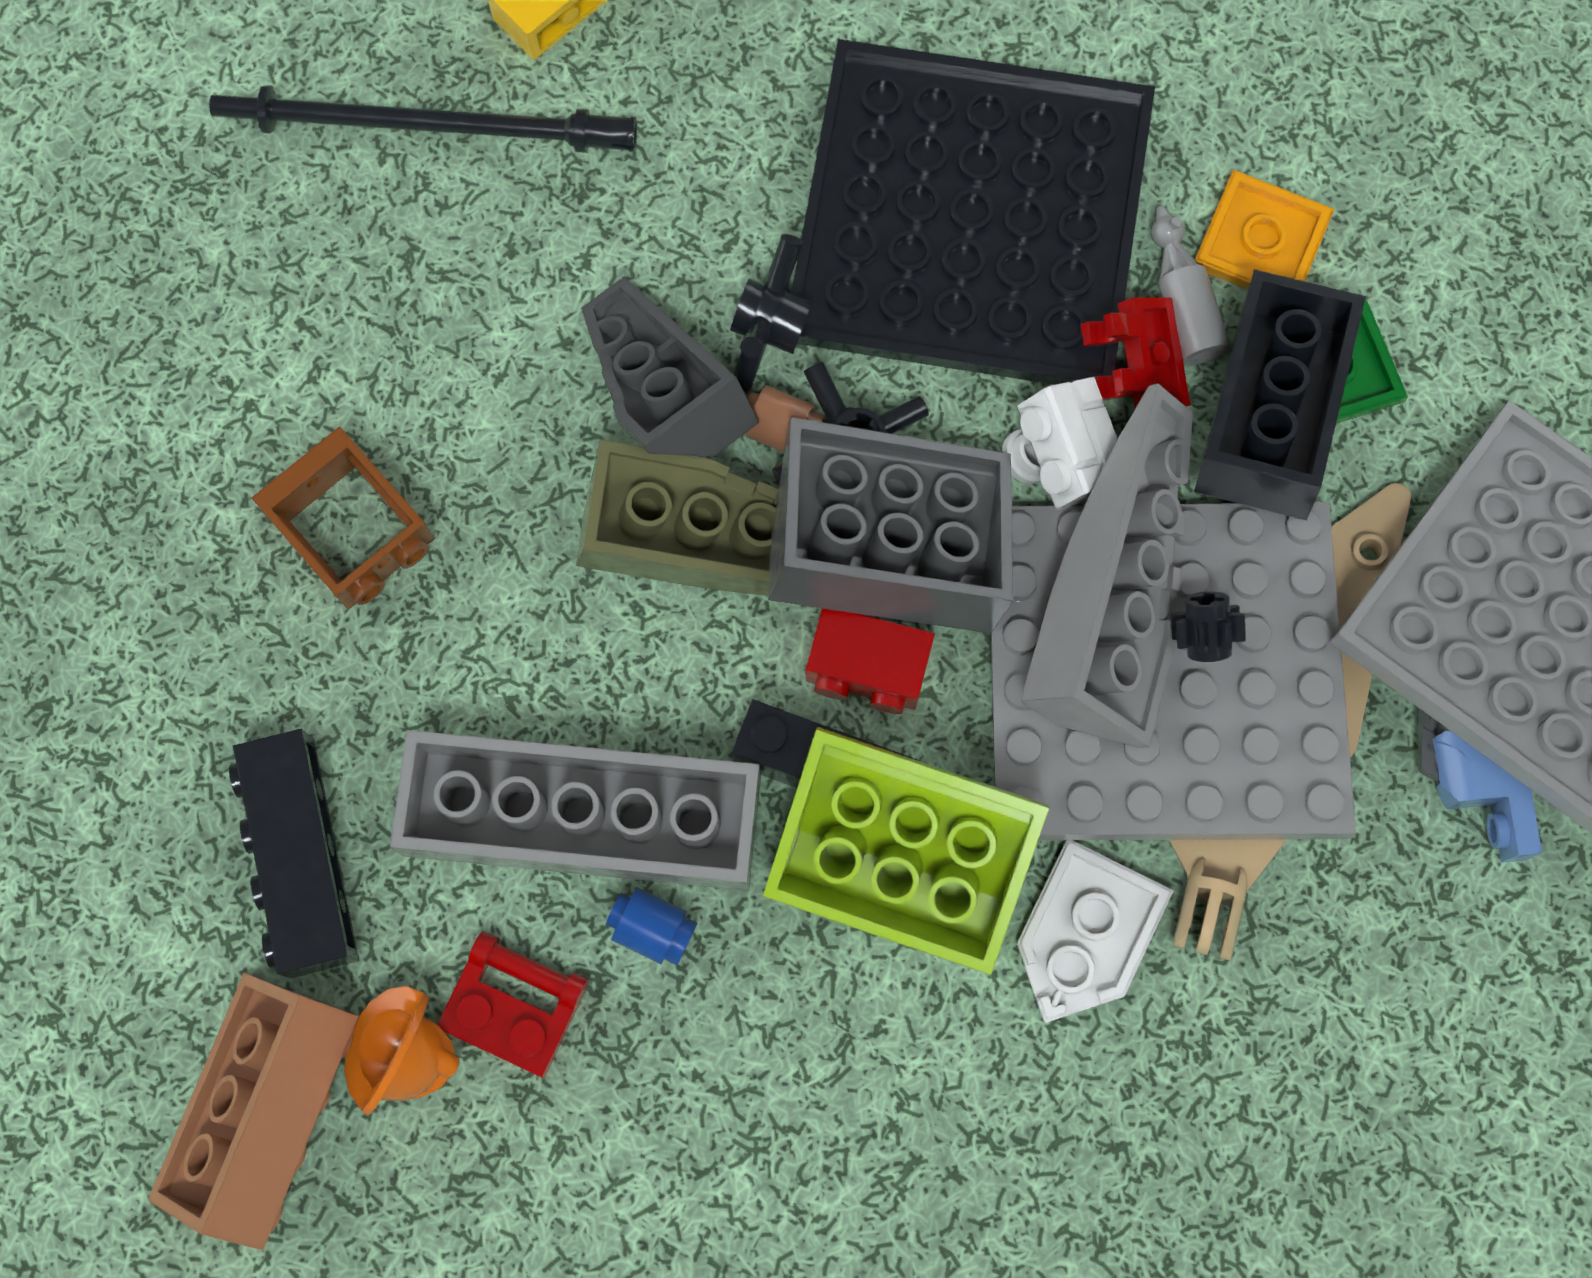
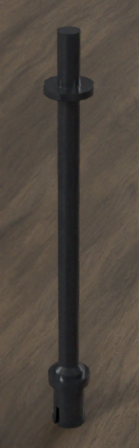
M271 85L261 86L258 98L211 95L209 100L211 116L257 119L262 133L274 132L277 121L565 140L570 146L574 147L575 152L587 153L588 148L635 152L637 142V117L590 115L588 109H577L575 114H571L567 119L284 100L277 99L275 89Z

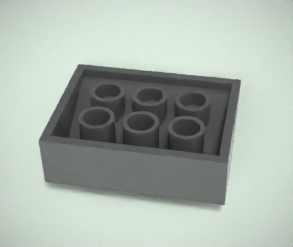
M791 417L787 428L771 544L768 600L992 633L1013 602L1011 454Z

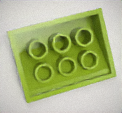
M817 727L763 897L992 975L1050 805Z

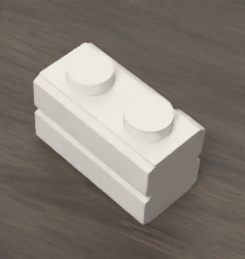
M1095 377L1049 386L1018 405L1021 415L1020 425L1022 433L1031 442L1041 468V484L1045 491L1050 494L1056 511L1087 502L1118 440L1107 409L1103 404Z

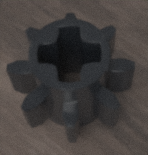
M1213 591L1194 593L1185 598V612H1171L1172 640H1177L1178 649L1187 648V656L1191 660L1198 662L1225 660L1232 655V642L1246 641L1245 614L1240 613L1239 605H1230V597L1227 594Z

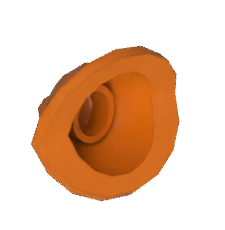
M411 987L390 988L368 1003L354 1026L353 1040L345 1056L344 1072L349 1094L361 1112L366 1116H369L382 1100L407 1101L409 1099L422 1098L439 1090L458 1069L460 1060L455 1055L452 1041L435 1022L423 1016L427 1008L429 996Z

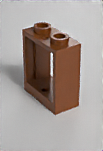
M340 426L251 497L347 610L356 603L364 605L377 597L385 587L384 580L400 567L407 569L418 563L428 552V544L435 539L425 522ZM353 469H356L407 528L341 581L290 521Z

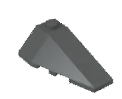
M622 277L581 307L593 347L598 354L603 369L602 375L605 384L610 391L614 403L612 406L619 424L649 454L716 456L759 423L737 377L627 278Z

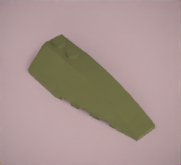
M600 439L584 509L576 566L687 586L768 596L770 553L779 489L761 481L754 483L729 471L730 467L714 460L689 455L649 454L640 446Z

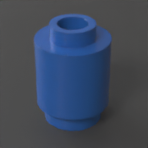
M636 887L631 897L622 892L620 893L606 921V925L615 929L611 941L660 965L666 960L676 966L698 923L685 917L686 910Z

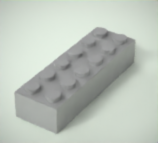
M407 730L390 848L403 857L749 891L761 783L759 764Z

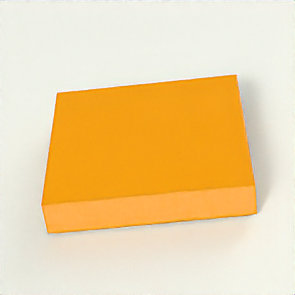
M1233 169L1195 261L1198 265L1205 266L1209 275L1247 290L1254 269L1305 281L1334 208Z

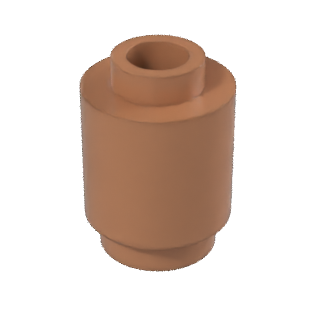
M767 385L760 394L751 392L747 398L759 423L746 432V437L782 452L785 450L787 428L791 417L824 422L826 420L824 414L815 411V404Z

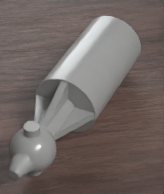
M1159 206L1156 208V221L1151 230L1152 239L1156 246L1164 248L1158 286L1162 298H1172L1183 363L1185 366H1194L1218 360L1228 354L1232 348L1206 267L1198 265L1180 244L1184 237V226L1181 219L1171 216L1164 206Z

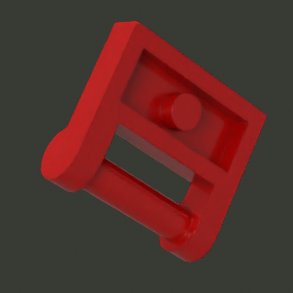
M482 931L473 944L468 962L437 1025L443 1032L541 1078H545L586 992L589 979L575 972H572L570 976L560 973L500 945L499 937ZM488 966L559 998L553 1014L546 1013L482 983L481 981Z

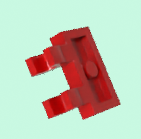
M1130 298L1118 303L1119 313L1104 315V321H1088L1080 324L1084 346H1100L1124 342L1128 368L1114 370L1111 376L1095 377L1102 401L1133 396L1136 409L1148 386L1159 384L1184 406H1191L1172 298Z

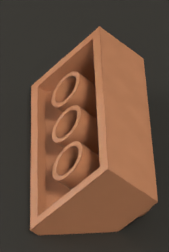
M243 973L148 1201L201 1235L264 1250L271 1231L275 1229L280 1221L282 1203L293 1176L304 1162L306 1144L317 1117L328 1103L330 1085L341 1058L348 1052L351 1046L353 1029L359 1016L253 975Z

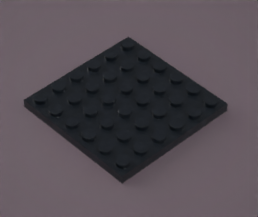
M838 39L801 237L803 244L798 255L791 294L812 301L797 344L1053 385L1066 382L1072 383L1076 380L1113 375L1112 371L1115 370L1119 342L1100 346H1084L1080 324L1088 321H1104V315L1119 313L1118 303L1125 301L1155 86Z

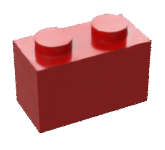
M822 608L805 670L806 682L815 684L814 691L828 698L846 700L848 693L870 698L869 705L872 708L886 713L903 714L904 707L916 710L935 633L857 613Z

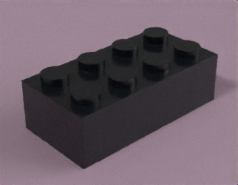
M1254 269L1241 310L1194 492L1307 521L1322 486L1366 296Z

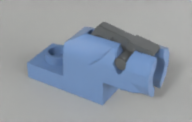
M1418 708V769L1422 775L1436 781L1438 794L1446 809L1492 805L1493 814H1489L1487 818V835L1492 848L1499 849L1501 863L1525 861L1542 854L1531 789Z

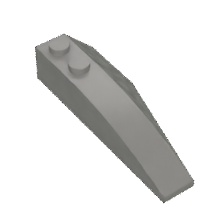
M1159 384L1148 386L1120 434L1088 497L1054 582L1021 697L1022 703L1060 727L1140 748L1150 747L1176 640H1172L1171 620H1169L1171 592L1180 591L1181 569L1173 566L1175 537L1184 536L1186 514L1181 510L1178 500L1179 485L1188 483L1193 412Z

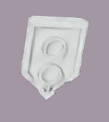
M1073 840L1065 841L1017 941V946L1044 1023L1125 997L1173 894V890Z

